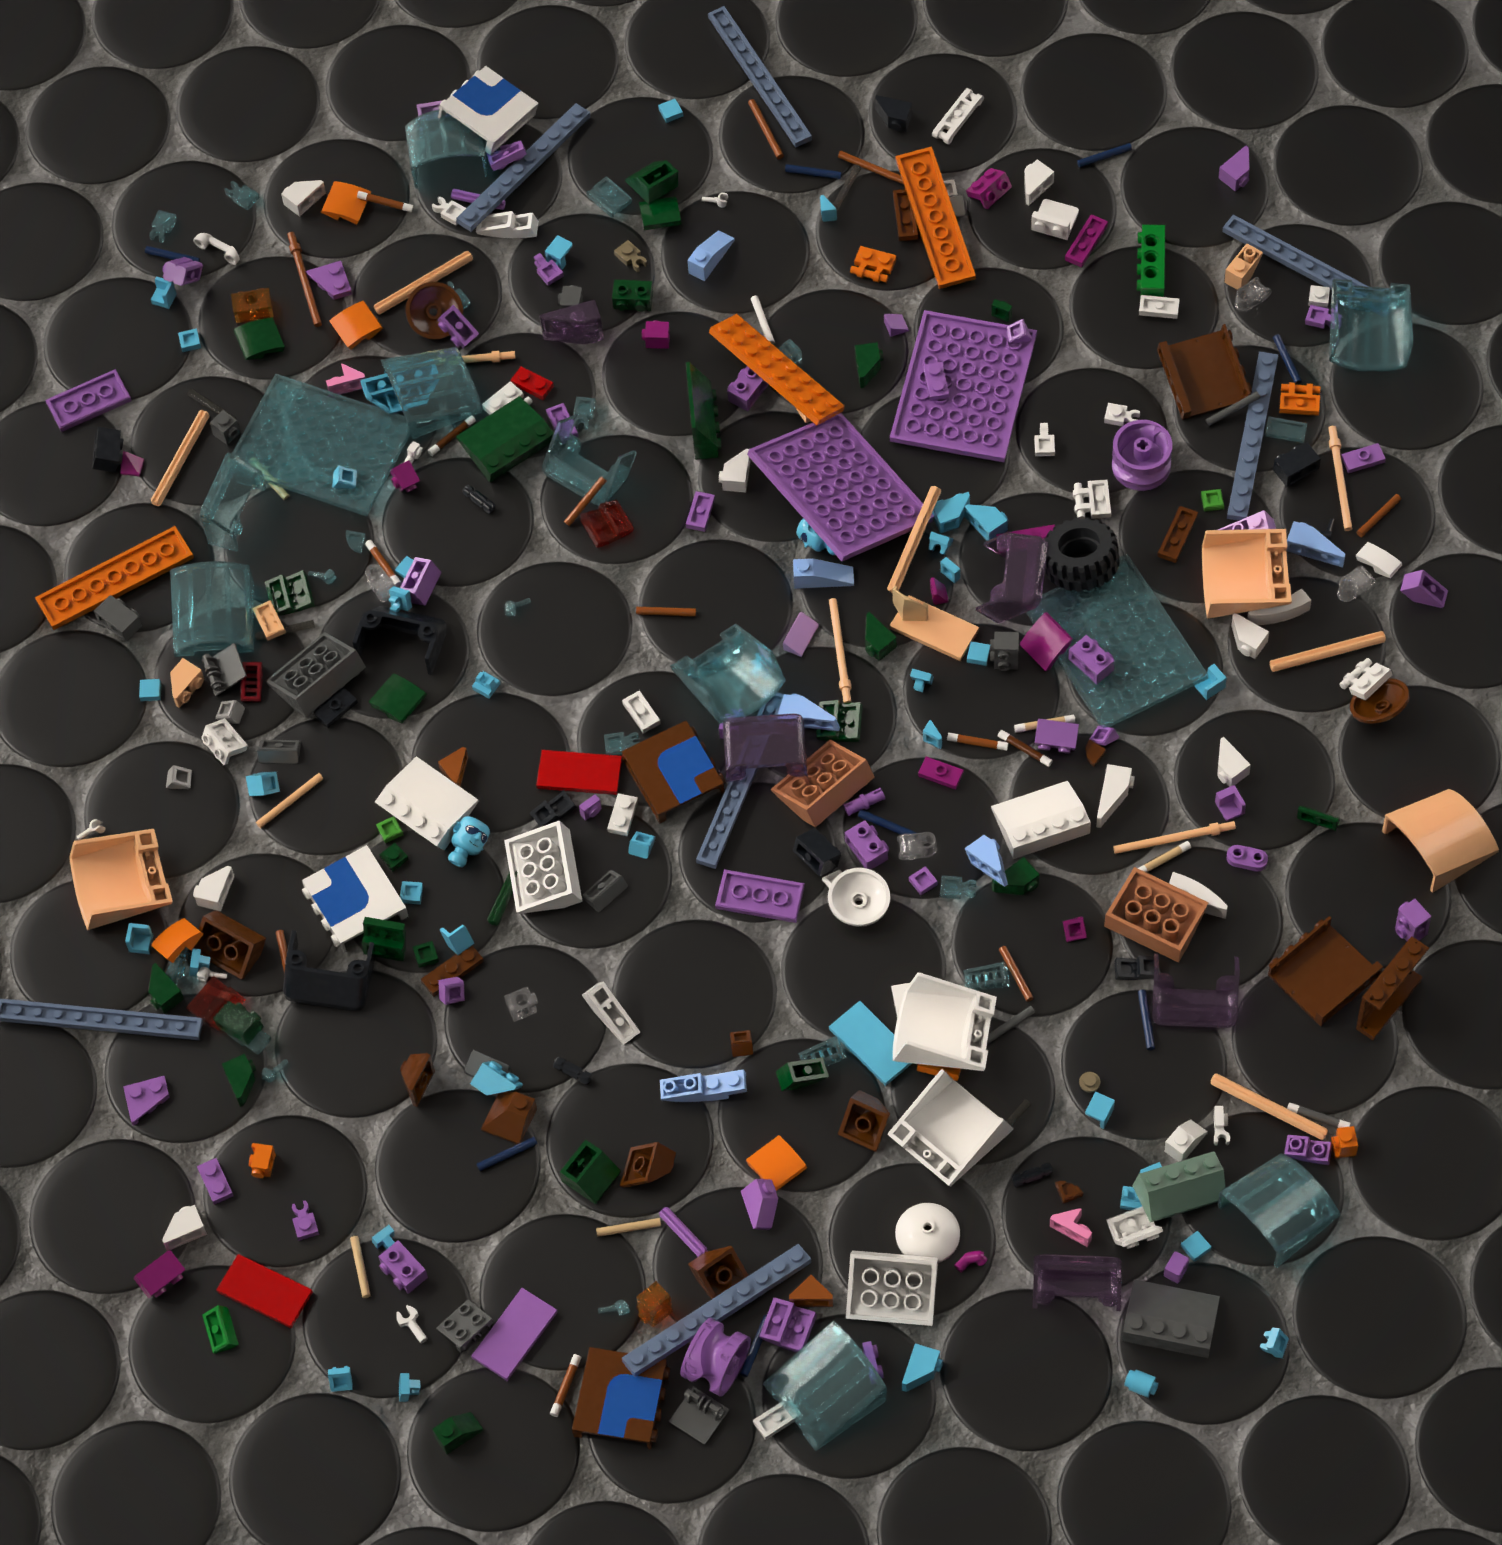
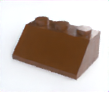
M215 910L203 916L199 927L203 936L194 946V949H201L200 955L210 957L211 963L242 980L261 956L266 937Z

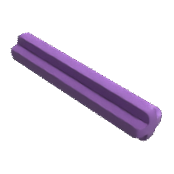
M453 189L451 193L452 199L472 203L480 196V194L459 189ZM502 201L495 209L504 210L506 201Z
M668 1207L663 1208L659 1212L660 1217L698 1257L707 1252V1248Z

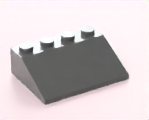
M324 632L265 682L295 711L307 717L322 703L329 700L334 693L342 689L352 678L358 676L366 666L354 648Z
M1134 1279L1122 1341L1209 1358L1220 1296Z

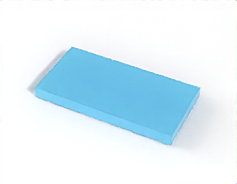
M861 1001L857 1002L829 1026V1030L885 1086L912 1064L893 1061L894 1034Z

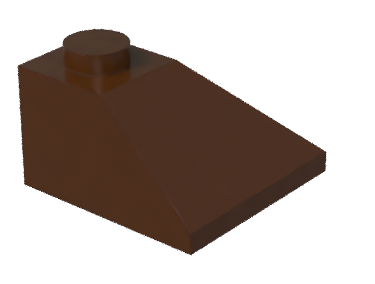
M428 1053L410 1054L408 1060H404L400 1069L411 1102L415 1107L420 1103L435 1073L431 1055Z
M858 1090L850 1098L838 1135L876 1152L890 1113L878 1098Z
M518 1092L498 1093L481 1131L515 1144L521 1143L537 1111L535 1099Z
M659 1142L630 1147L620 1186L624 1188L650 1183L670 1173L674 1166L676 1152Z
M732 1246L704 1252L688 1263L696 1280L711 1299L749 1276Z

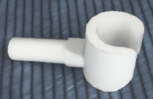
M720 193L718 197L714 198L702 197L703 202H714L721 208L727 205V193Z
M97 819L92 820L89 828L77 836L78 840L94 831L103 833L106 829L100 825L103 822Z
M201 967L197 973V979L202 982H206L208 977L227 979V974L216 973L207 967Z

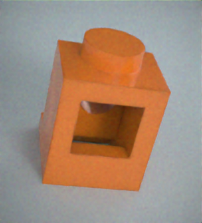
M1354 1126L1337 1128L1336 1136L1331 1137L1335 1158L1356 1156L1358 1142Z
M252 1143L251 1147L254 1154H251L249 1158V1167L252 1169L251 1175L256 1178L270 1177L276 1156L274 1147Z

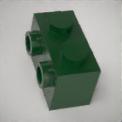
M614 279L612 293L613 309L620 311H651L653 300L652 281Z

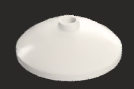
M852 868L840 873L832 881L828 891V903L832 913L843 923L851 926H867L881 919L888 910L890 891L886 881L878 873L866 868ZM856 901H861L862 904H861V905H857L855 902H856Z
M921 1203L912 1206L901 1215L896 1225V1242L904 1255L938 1258V1263L949 1258L959 1244L960 1227L957 1219L947 1208L938 1204ZM925 1226H930L931 1229H930V1230H925L924 1227H925Z

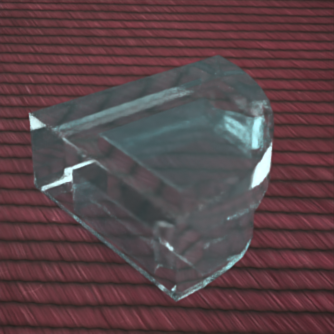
M346 530V540L349 547L355 552L361 553L366 539L365 533Z

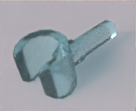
M328 569L325 574L314 571L308 572L309 576L318 577L327 584L333 583L337 578L334 576L335 572L331 569Z
M527 598L515 603L507 601L504 609L506 616L515 615L516 608L531 603L530 599Z
M284 1059L273 1070L265 1067L261 1073L263 1075L262 1079L267 1082H273L279 1070L287 1065L288 1061Z
M619 1300L612 1306L598 1308L599 1313L617 1310L620 1316L630 1312L628 1304L624 1300Z

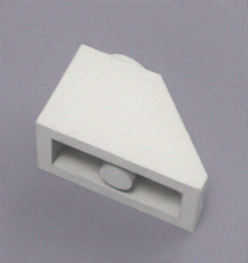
M1038 159L1033 164H1029L1024 170L1025 198L1028 206L1054 183V171Z
M321 180L294 182L289 187H286L281 195L284 205L300 217L326 194L324 182Z
M745 449L724 463V469L719 473V483H722L723 491L746 493L751 458L747 455L749 449Z
M1234 613L1231 626L1237 648L1243 655L1256 659L1268 642L1269 631Z
M1223 737L1220 740L1217 775L1222 783H1226L1230 787L1249 775L1251 765Z
M226 866L201 879L199 886L196 885L193 892V897H195L198 906L221 911L234 879L232 867Z
M1190 1119L1178 1126L1166 1140L1164 1152L1178 1162L1183 1161L1206 1136L1208 1131Z
M195 1205L185 1206L174 1214L162 1239L167 1251L207 1235Z

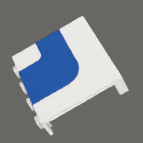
M485 66L483 69L477 70L470 80H466L460 89L454 90L447 100L444 99L440 103L438 118L440 119L447 113L487 141L485 152L491 155L535 116L538 102Z
M367 845L302 880L304 896L307 900L311 898L314 903L311 906L315 914L322 916V925L326 931H331L333 943L336 947L340 946L343 952L346 951L344 943L364 933L363 921L365 917L388 920L397 914L401 920L408 917L404 903Z

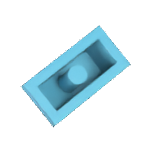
M970 504L964 506V517L988 543L996 539V534L1005 533L1008 530L1007 516L996 507Z
M919 1344L914 1345L902 1381V1391L907 1392L933 1379L936 1371L940 1372L943 1359H940L939 1350Z

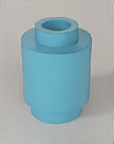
M1136 1369L1135 1371H1129L1124 1386L1128 1387L1132 1392L1149 1398L1150 1394L1155 1395L1159 1383L1155 1382L1156 1377Z

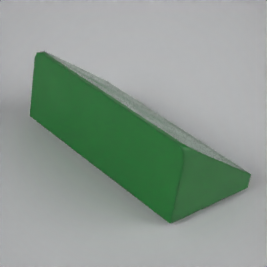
M217 1305L202 1314L214 1354L239 1345L227 1307Z

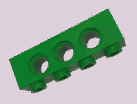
M1142 225V232H1138V244H1141V248H1138L1137 259L1141 260V264H1137V275H1141V280H1137V291H1140V299L1141 295L1164 297L1165 225Z

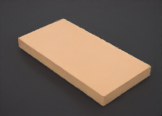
M908 595L909 598L923 605V601ZM929 604L927 621H903L899 613H897L890 624L891 630L958 661L962 660L970 646V642L974 640L979 632L978 626Z

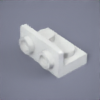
M225 718L205 726L202 735L203 743L208 746L223 765L228 764L231 756L247 750L248 745Z

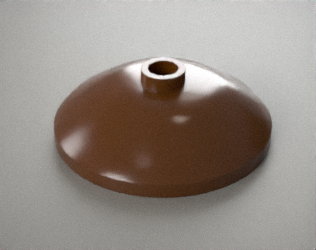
M424 283L410 294L406 303V318L410 327L418 335L427 339H442L450 334L448 332L444 333L440 329L438 318L452 305L463 315L462 301L456 291L444 283ZM431 309L436 310L437 314L435 316L430 314Z
M1389 678L1367 700L1354 695L1350 702V711L1356 720L1363 723L1378 724L1389 721L1398 716L1407 706L1410 699L1409 689L1404 682Z

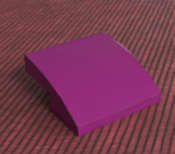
M1046 612L1026 633L1020 645L1047 671L1052 668L1058 656L1065 653L1073 638Z

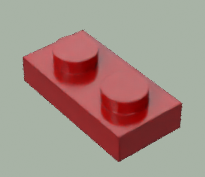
M522 366L510 380L517 388L541 400H544L554 387L552 381Z

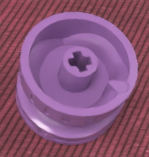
M1150 420L1131 421L1117 431L1113 440L1112 470L1114 476L1122 485L1133 490L1145 491L1158 487L1167 479L1171 469L1172 439L1168 431L1160 424Z
M708 1318L698 1329L689 1345L681 1366L680 1375L691 1382H696L700 1377L705 1378L710 1384L709 1391L718 1396H723L734 1383L745 1362L751 1338L738 1331L732 1336H726L723 1332V1323L713 1318Z

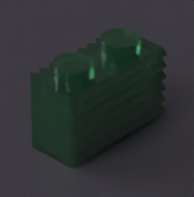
M227 1001V1004H224L219 1013H216V1016L213 1017L220 1030L246 1045H249L264 1027L260 1021L261 1017L255 1011L248 1012L239 1002L234 1004L231 1001Z

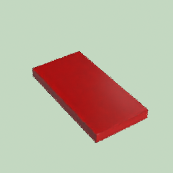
M542 750L536 784L537 789L617 795L622 756Z
M240 1254L236 1256L216 1289L217 1293L289 1328L293 1327L313 1293L312 1289Z

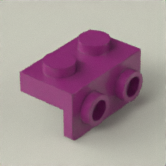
M990 168L985 171L983 176L971 184L966 193L968 197L980 200L983 207L988 209L1012 185L1005 171Z

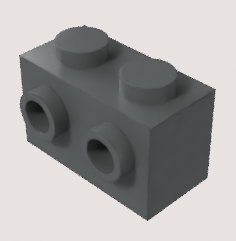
M110 595L94 610L97 621L125 642L142 627L139 613L134 609L130 610L120 598L115 599Z
M995 632L994 639H990V661H994V669L1001 671L1009 669L1018 670L1019 632Z

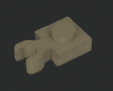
M629 240L614 250V255L626 266L633 264V269L636 272L640 271V267L637 264L642 263L645 267L647 266L646 258L641 256V251Z

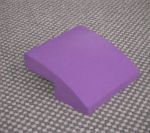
M773 1298L759 1337L779 1347L803 1354L817 1314L815 1311L796 1307L793 1302Z

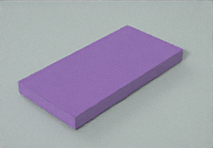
M114 369L45 401L60 431L63 432L132 400L118 372Z
M724 869L715 908L796 923L805 883Z
M521 1288L472 1354V1359L508 1381L558 1313L557 1309L524 1288Z

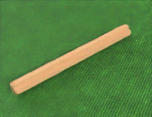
M469 251L463 252L374 305L375 311L379 315L409 298L410 294L418 286L428 282H436L473 260Z
M200 410L151 498L153 505L159 507L163 503L209 418L207 411Z
M936 486L930 487L887 587V590L891 593L894 586L898 587L899 591L941 494V489Z
M1383 631L1274 659L1270 661L1269 665L1271 671L1275 672L1384 643L1386 637Z
M1217 1073L1213 1075L1211 1085L1320 1140L1326 1137L1327 1128Z

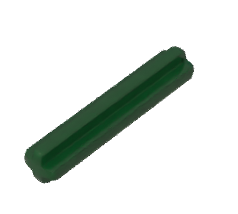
M510 872L488 916L487 921L491 925L497 926L513 894Z

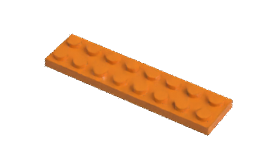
M932 146L895 156L939 289L976 279Z
M738 314L710 327L709 333L815 425L818 426L843 412L845 406Z
M174 526L38 595L35 599L52 629L55 630L96 609L110 595L116 599L194 559V556L178 529Z

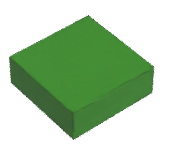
M1221 489L1201 491L1204 511L1224 509Z
M395 816L376 824L385 843L404 835Z

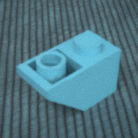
M969 492L956 494L952 498L937 501L932 514L940 534L960 526L964 518V506L970 504Z
M495 1061L482 1063L470 1083L485 1095L511 1091L523 1086L518 1081L519 1078L510 1072L507 1074L502 1070V1066Z

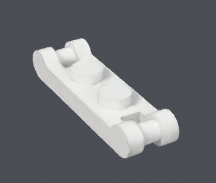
M966 88L935 127L932 137L940 138L949 145L977 106L981 105L984 96L979 93L975 94L973 90Z

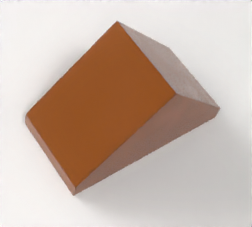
M462 747L438 761L440 772L459 787H461L468 760L467 749Z
M810 1275L789 1295V1302H793L796 1307H833V1295Z

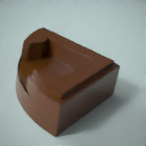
M1089 739L1086 744V756L1088 762L1095 767L1105 755L1106 749Z
M1066 1181L1055 1182L1063 1204L1083 1196L1082 1190L1077 1185L1075 1186Z

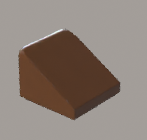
M750 1030L730 1033L733 1057L753 1054Z

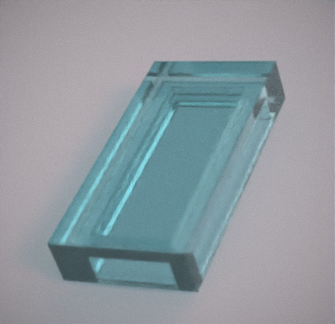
M1269 416L1265 436L1304 443L1307 423Z

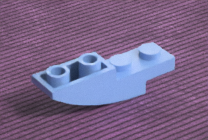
M737 1070L707 1076L697 1073L660 1080L661 1100L670 1102H701L729 1099V1095L747 1092L746 1072L744 1070Z

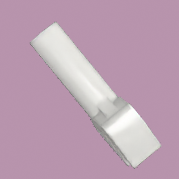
M413 441L407 449L408 456L404 462L409 460L412 464L414 459H419L423 449L419 443Z
M407 1305L406 1308L410 1316L403 1318L400 1312H397V1322L400 1327L409 1326L422 1344L428 1338L416 1323V1318L419 1316L415 1308Z

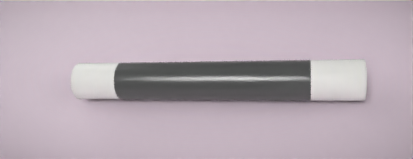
M1290 1102L1287 1109L1299 1115L1337 1128L1350 1127L1351 1124Z

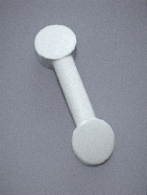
M200 233L193 239L194 243L201 249H206L211 244L225 251L224 258L232 265H236L240 260L233 246L221 242L210 234Z

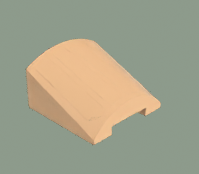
M1286 529L1205 531L1202 544V573L1207 619L1292 603L1287 565Z
M1450 789L1385 815L1382 832L1387 834L1398 827L1412 842L1433 874L1430 888L1432 893L1499 852L1491 831L1479 813L1464 797Z
M154 829L73 842L69 856L79 908L87 930L173 903L168 883L166 884L158 854L159 846Z

